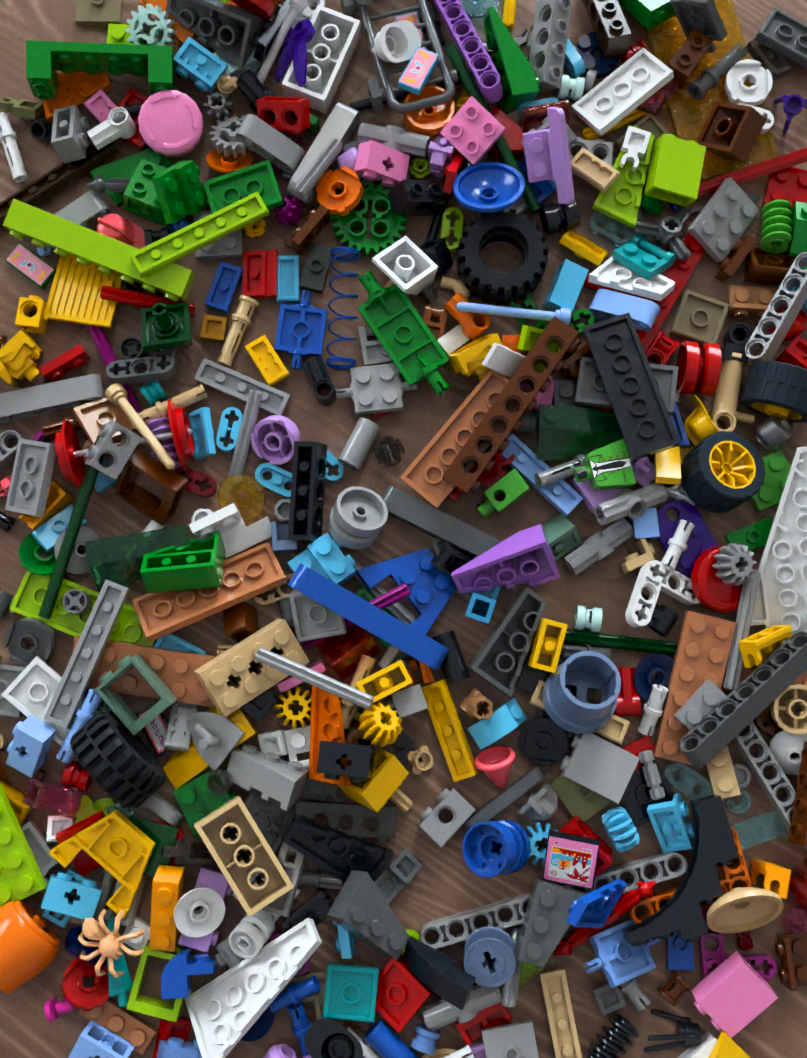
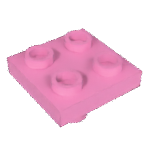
M471 96L440 133L465 158L475 165L507 129Z

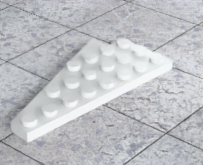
M807 446L796 449L757 570L760 572V578L750 625H765L766 628L772 625H791L792 635L801 631L807 632Z

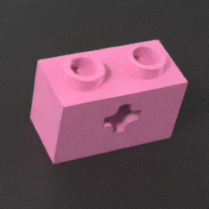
M373 140L363 142L358 147L354 172L362 174V178L366 180H377L382 182L381 185L384 187L394 188L402 180H406L410 155Z

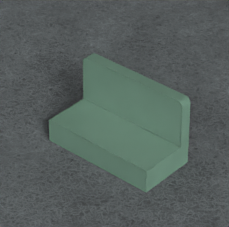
M559 513L542 525L555 561L583 543L576 526L562 513Z

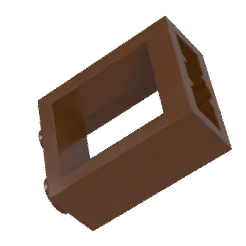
M139 449L130 456L116 479L115 484H117L114 495L162 526L175 514L188 480L174 470L167 469L163 463ZM138 471L166 488L162 501L134 483Z

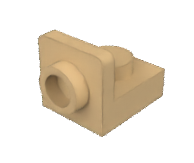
M645 538L636 542L641 555L635 552L625 557L626 562L620 565L624 574L655 560L653 556L655 555V550L652 544L647 542Z

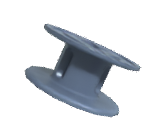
M493 926L480 927L470 934L466 939L464 947L465 957L463 962L465 972L476 977V984L488 988L499 987L508 982L513 976L516 967L515 945L510 935L501 928ZM486 952H489L491 959L494 958V961H490V958L488 954L486 955Z

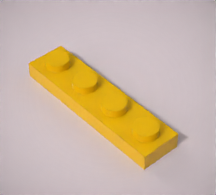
M445 679L421 687L453 781L457 782L479 774Z

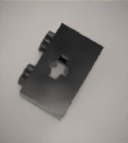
M402 180L388 193L394 215L431 216L446 203L440 181Z
M320 741L317 773H324V779L339 780L340 775L350 776L349 781L365 783V778H372L375 746ZM347 756V759L352 760V762L345 769V764H341V759Z

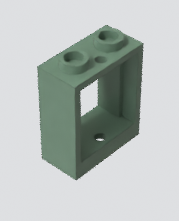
M140 653L133 657L127 655L117 664L120 668L114 673L110 670L99 679L101 684L95 688V691L133 736L178 699ZM133 666L137 668L162 698L140 718L136 716L111 686Z

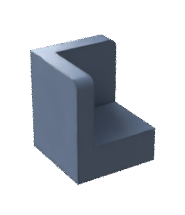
M271 522L273 552L275 554L299 552L298 540L288 539L289 524Z

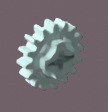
M147 3L146 9L144 6L139 5L138 13L131 11L133 19L126 20L130 24V28H126L125 32L131 35L127 38V42L134 43L133 45H143L142 41H147L149 45L168 46L169 42L175 43V40L171 38V34L177 33L176 30L171 29L175 22L174 20L167 19L170 14L167 11L162 12V7L157 5L154 7L152 4ZM150 15L157 16L160 19V21H154V19L151 18Z

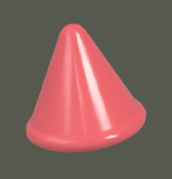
M493 746L481 751L476 756L474 763L498 788L504 789L507 785L516 754L508 746Z

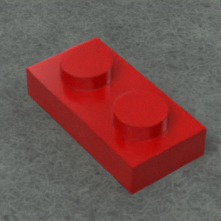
M78 344L39 367V370L49 382L58 381L66 375V372L73 368L78 369L84 366L86 361L90 359V356L83 346Z

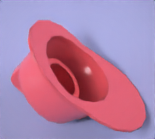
M114 213L107 214L102 218L98 217V224L95 226L94 231L138 249L146 246L144 230L137 224Z

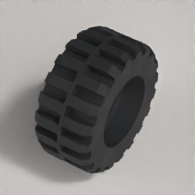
M510 209L509 212L500 211L492 214L482 213L481 219L476 216L471 220L470 226L465 227L460 238L457 252L458 274L462 276L464 285L471 287L470 293L475 297L478 294L481 295V300L488 303L489 299L495 300V305H502V301L506 300L508 304L512 301L515 303L518 297L520 300H523L529 292H533L537 288L538 283L543 277L549 252L548 244L545 243L546 236L543 231L538 232L539 225L536 221H528L529 216L524 213L521 216L517 215V210ZM491 242H509L520 250L524 263L521 268L514 272L497 273L485 266L480 258V251Z
M108 711L98 712L71 738V749L75 752L74 755L81 762L82 767L87 770L92 779L103 790L127 808L139 807L165 783L166 773L155 755L151 753L150 749L136 734L133 736L119 718H116L114 714Z

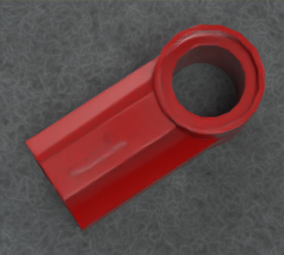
M617 668L621 677V689L614 715L618 717L640 716V696L637 694L633 682L635 668Z

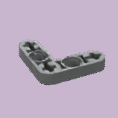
M171 348L165 352L160 350L153 351V356L113 361L106 367V375L112 384L120 383L122 385L171 379L177 373L178 348ZM163 360H166L167 363H168V366H166V369H164V361H163ZM139 367H147V370L144 373H136V370Z

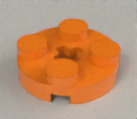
M340 167V170L333 172L331 169L320 177L316 185V192L319 204L326 207L329 213L346 216L359 204L364 194V188L358 175L353 170ZM344 187L343 192L336 195L335 190Z

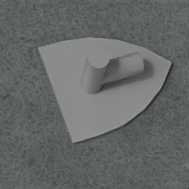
M190 713V729L197 751L204 761L216 771L245 733L228 718L217 713Z

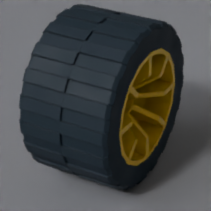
M764 360L754 362L751 365L742 394V405L753 412L765 416L776 415L780 419L782 417L788 418L791 422L807 423V369L778 361Z
M719 431L709 435L690 450L683 458L681 464L682 487L690 500L708 512L726 513L758 493L764 483L765 469L763 459L758 449L753 446L754 444L745 439L744 436L735 434V432Z

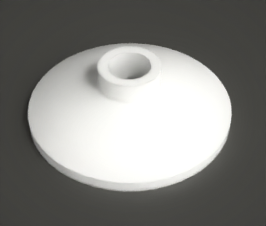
M782 730L771 739L768 748L785 774L799 775L802 759L801 752L804 747V741L807 742V733L798 735ZM792 753H798L799 757L791 758L790 755Z
M204 887L193 889L184 894L176 904L173 914L175 925L182 934L188 937L206 936L216 930L221 924L225 915V903L221 895L213 889ZM201 906L198 911H194L196 907Z

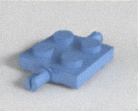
M633 919L589 937L596 959L584 963L585 968L594 965V967L587 969L586 972L591 974L601 969L611 988L657 968L651 957L650 946L660 943L661 939L652 940L650 938L649 943L641 946H634V943L629 944L625 940L623 929L636 924Z

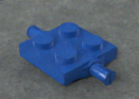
M305 290L301 291L300 304L280 305L274 350L293 356L291 365L293 370H301L302 357L322 356L328 310L309 305L311 292L307 291L306 294Z

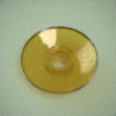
M236 474L225 479L220 485L218 503L221 509L234 503L244 522L256 518L262 512L265 505V493L260 483L253 477L245 474ZM241 492H244V493L247 494V499H246V500H244V499L241 498V496H240V493H241Z

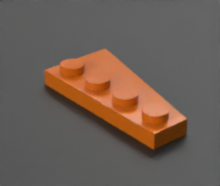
M312 685L309 779L342 786L352 785L351 781H349L350 776L340 775L339 780L324 779V773H317L320 741L346 743L339 697ZM347 756L341 759V764H345V769L349 765Z

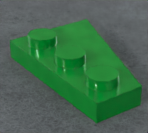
M150 148L95 168L89 173L94 179H96V175H101V178L105 181L110 178H132L142 158L166 168L171 167L172 162L166 156L157 154ZM105 189L106 194L118 208L124 205V193L110 192Z

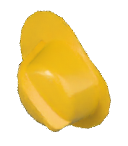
M694 394L691 396L694 411L685 420L684 428L688 439L694 446H697L709 435L718 433L719 430L710 419L700 399Z

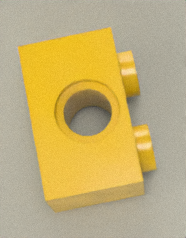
M541 617L527 665L555 673L568 624Z
M399 660L356 682L355 685L358 690L371 695L374 698L373 703L410 685L413 681L402 660Z

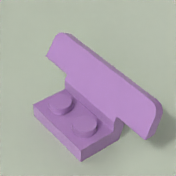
M553 106L547 108L549 129L522 133L528 182L556 180L558 203L568 204L574 201V188L566 119L563 109Z

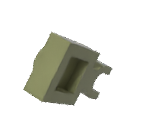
M4 97V101H0V111L13 112L14 116L22 117V119L27 121L35 120L44 112L43 102L23 98L18 101L9 97Z

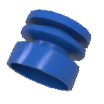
M512 820L485 821L471 826L466 832L462 843V851L465 862L473 873L480 877H495L515 873L524 867L530 855V841L521 825Z

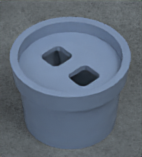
M581 651L571 655L564 663L557 667L555 673L551 672L544 683L542 700L547 714L555 724L572 733L589 734L602 729L611 720L616 709L621 689L620 673L615 664L601 653ZM565 685L576 688V698L570 693L568 688H565ZM587 689H595L601 692L600 704L587 702Z

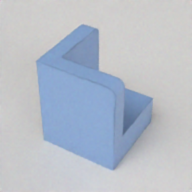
M647 508L645 513L637 519H631L628 516V522L633 523L635 539L650 538V540H654L660 537L656 508Z

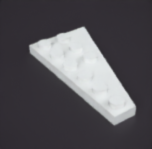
M306 918L262 947L255 957L242 960L189 995L188 998H185L202 1058H225L320 946L322 941L313 919Z

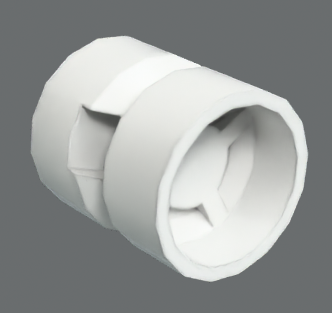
M259 910L250 917L246 913L229 936V945L234 953L245 959L255 957L275 930L272 917L263 910Z

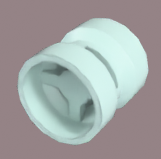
M562 74L561 88L557 90V98L565 99L569 97L573 101H578L583 95L585 78L577 77L574 79L570 78L569 75Z
M577 605L574 614V629L583 630L588 628L592 632H599L602 624V608L594 607L593 609H587L585 606Z

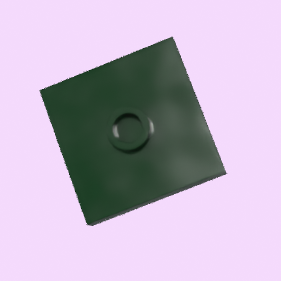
M129 816V820L156 843L144 875L154 877L159 865L170 866L180 828Z

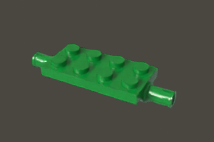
M371 270L365 272L366 276L364 273L361 274L358 280L368 292L369 299L358 307V312L408 386L412 387L421 380L427 379L437 396L441 395L442 391L446 392L450 387L438 370L450 363V359L406 294L396 284L390 288L381 287Z

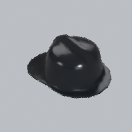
M323 1018L309 1026L305 1034V1047L312 1058H363L361 1043L340 1023L333 1019Z

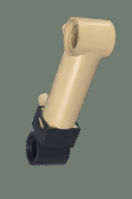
M743 322L733 324L723 336L724 346L721 348L720 378L715 391L710 418L719 431L732 432L736 427V421L753 424L755 421L754 415L736 411L744 366H751L753 364L745 353V345L752 335V330L750 326ZM733 333L739 334L742 341L736 340L733 337ZM717 420L723 421L726 429L719 428Z

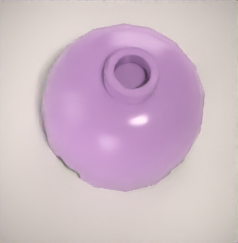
M271 415L256 424L254 432L251 434L252 448L257 456L261 459L264 457L272 465H282L293 458L294 441L301 442L300 432L296 424L291 419L281 415Z

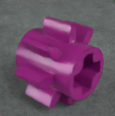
M290 195L282 197L284 205L273 209L277 212L274 218L286 226L297 223L303 213L299 208L302 203Z

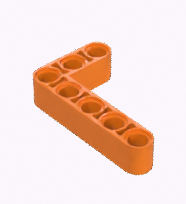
M731 826L739 857L735 858V862L731 867L726 865L717 866L723 894L733 889L732 886L736 880L741 881L742 888L752 887L738 834ZM678 887L652 893V898L642 897L640 903L627 912L629 917L636 923L645 920L657 912L660 902L663 899H670ZM699 902L701 910L708 909L713 904H702V902ZM644 905L646 909L645 914L641 917H636V907Z

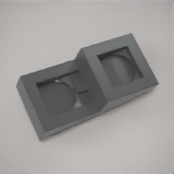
M404 848L373 882L389 904L423 865Z

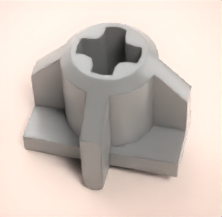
M546 782L534 793H531L518 812L521 815L525 813L533 820L546 821L558 809V794Z

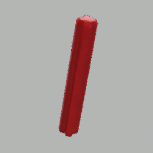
M105 285L101 287L100 291L101 299L144 308L152 307L156 303L169 305L183 302H174L163 297ZM189 303L191 317H193L195 312V305Z

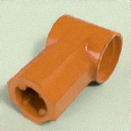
M458 292L445 304L444 308L462 325V331L467 338L477 339L489 327L490 317L488 314L458 311L456 309L457 303H469Z

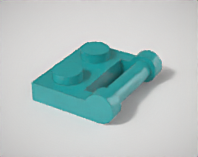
M637 234L631 241L615 249L612 259L647 280L652 279L671 267L677 258L676 254L660 249L645 240V236Z

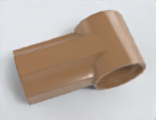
M473 688L458 706L475 721L476 719H489L494 713L492 710L493 703L476 688Z

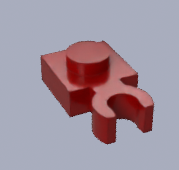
M498 451L494 459L496 463L490 472L486 473L484 471L479 478L482 483L490 488L502 479L508 472L503 466L514 461V454L505 459L502 453Z

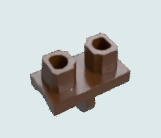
M576 338V340L579 341L578 345L576 346L578 347L581 344L580 339ZM588 344L579 350L575 348L571 354L568 352L565 354V356L569 354L570 357L565 360L559 374L564 371L571 380L579 376L580 366L576 361L581 357L592 358Z

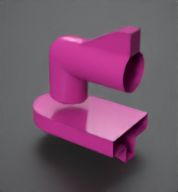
M57 996L50 998L44 1005L45 1016L48 1022L55 1021L63 1013L75 1009L66 1000L59 1002Z

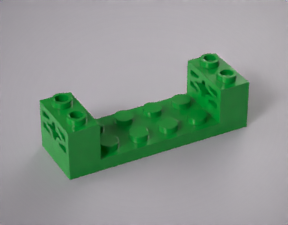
M26 40V78L34 97L41 100L58 98V71L66 74L85 72L90 75L108 72L115 76L122 75L123 73L135 76H145L148 74L151 95L161 90H175V67L172 46Z

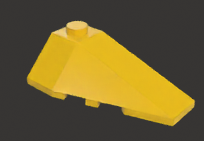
M209 707L206 711L219 714L215 707ZM238 708L226 716L245 733L233 749L259 733L243 709ZM192 738L189 753L176 751L163 770L174 788L178 789L210 766L198 753Z

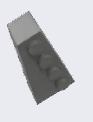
M521 587L471 659L467 668L506 696L512 697L517 678L520 676L524 659L529 652L533 635L538 628L547 600L530 588Z

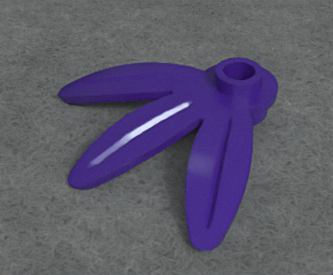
M304 19L299 21L294 29L289 30L280 50L283 48L284 50L279 58L276 69V83L282 80L293 57L296 81L299 87L305 85L307 74L306 43L310 42L315 35V28L310 20Z

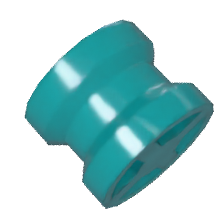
M151 381L147 386L142 385L139 387L151 407L155 406V402L168 398L158 381Z

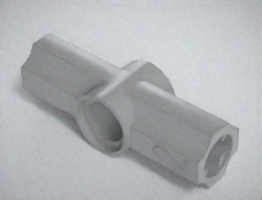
M361 123L358 130V144L373 140L405 154L424 158L428 154L429 136L406 132L405 129L392 125L382 127Z
M653 483L635 491L631 488H624L617 493L614 499L594 506V514L597 522L602 526L629 516L631 519H637L645 513L648 507L666 501L668 493L664 485L660 483Z
M624 518L618 519L605 530H600L583 542L582 546L564 557L563 560L566 566L574 575L579 574L595 561L598 562L614 551L615 547L633 536V528Z
M477 984L473 986L470 998L463 1010L442 999L423 1007L422 1014L428 1029L433 1031L454 1021L465 1023L472 1020L478 1011L501 1002L502 996L499 987L488 988Z

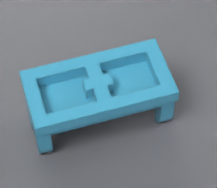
M565 259L557 267L542 307L552 311L568 308L572 312L589 270Z

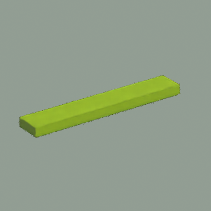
M257 191L129 254V257L140 277L143 278L268 216L269 211Z

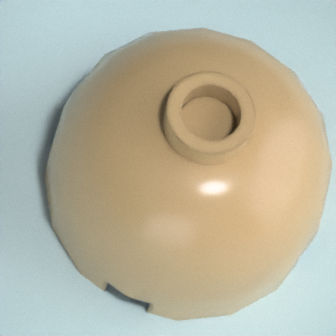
M791 684L770 704L772 718L786 732L798 735L807 733V685Z

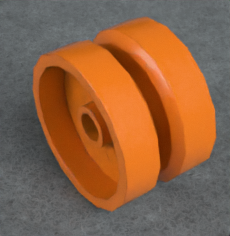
M437 85L424 86L420 95L409 92L404 103L441 95L446 90ZM453 98L445 104L404 113L403 129L406 132L429 136L430 141L434 142L437 136L442 135L440 131L454 116L455 103Z

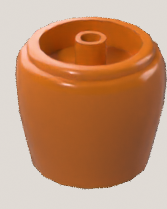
M11 900L0 907V991L6 994H11L51 964L59 953L61 943L59 936L53 929L47 933L43 930L47 923L40 915L35 914L31 918L35 910L23 900H16L15 902Z

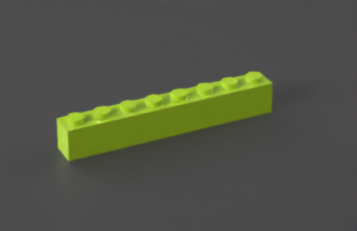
M14 198L3 223V226L10 231L9 235L17 239L23 240L24 237L31 239V244L39 248L45 249L48 246L53 248V252L64 258H67L68 255L76 258V262L89 267L90 264L98 266V271L111 276L113 272L120 275L119 279L133 285L135 281L142 284L141 288L151 293H155L156 290L165 293V298L177 302L178 299L186 301L196 276L192 270L171 263L141 278L129 257V254L139 250L138 248Z

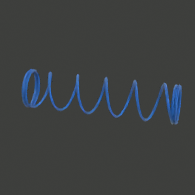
M337 247L330 251L332 257L330 265L341 275L331 279L329 286L341 296L332 299L328 303V308L341 317L330 321L327 329L330 333L341 339L334 340L327 345L326 350L333 357L328 358L325 364L333 369H350L356 366V360L336 356L329 351L328 347L338 341L357 340V338L335 334L330 330L329 326L332 322L340 319H357L358 317L339 314L331 309L330 304L339 298H358L359 296L356 294L340 293L333 289L331 283L334 279L341 276L358 277L360 275L358 273L341 272L334 268L332 262L334 259L346 262L355 261L360 258L361 254L355 248ZM348 251L338 255L333 254L335 252ZM357 254L354 257H341V255ZM339 361V362H348V363H352V364H349V365H337V364H332V363H330V362Z

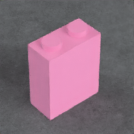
M737 950L691 990L695 998L693 1003L702 1015L707 1013L711 1017L710 1021L720 1033L724 1030L730 1038H733L778 999L768 982Z

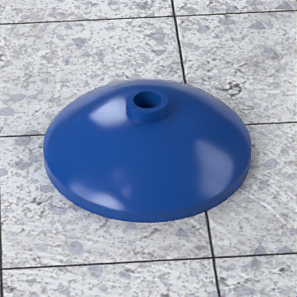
M484 162L472 165L460 172L453 184L456 200L465 208L479 213H496L506 210L516 204L525 191V182L522 174L514 167L498 162Z

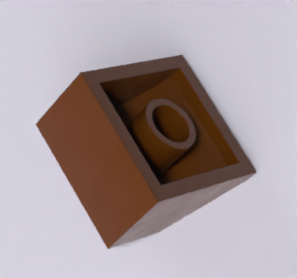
M716 101L697 143L706 146V151L717 156L746 164L767 119L751 106Z

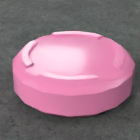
M161 90L149 96L141 106L138 116L139 131L146 145L155 153L166 157H181L193 151L200 142L204 130L202 113L196 102L187 94L177 90Z

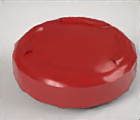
M727 545L712 546L703 551L694 563L691 573L692 589L696 599L705 608L715 612H733L738 609L743 583L738 586L725 584L722 582V578L715 576L718 569L712 566L717 563L714 555L720 554L719 548Z

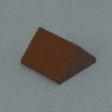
M752 247L746 256L744 282L780 286L796 257L788 256L787 251L773 254L765 252L762 248Z

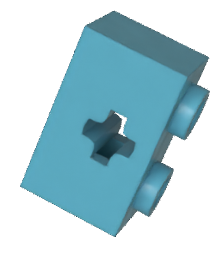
M58 871L57 875L51 874L41 902V908L84 920L88 917L93 918L102 892L101 887L97 886L98 882L83 878L82 882L72 880L73 875ZM72 889H76L79 897H74L72 901H68V896L65 893H70Z

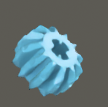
M622 807L612 808L602 815V824L616 850L620 852L628 851L639 844V834L626 809Z
M536 822V831L531 826L526 827L531 833L528 836L530 841L529 858L533 856L531 861L533 865H536L540 858L541 864L544 866L546 847H541L540 850H537L539 847L535 843L543 838H546L544 841L547 843L551 825L546 823L542 830L541 823Z

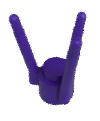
M784 94L782 97L774 100L775 104L784 102L783 111L787 115V119L783 127V134L787 133L792 118L799 115L803 107L807 110V99L803 100L797 94L790 96Z

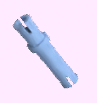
M89 689L82 707L77 709V717L56 755L58 760L62 757V762L70 764L75 753L71 749L70 744L72 736L95 716L102 701V698L95 689Z

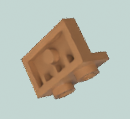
M730 285L727 292V304H730L727 315H734L735 318L739 319L752 316L758 317L761 320L777 292V288Z

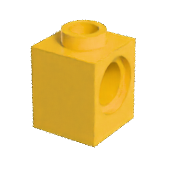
M29 295L28 298H19L15 325L23 332L45 334L47 321L43 320V315L47 303L43 298L35 295ZM37 310L35 316L29 317L31 311Z

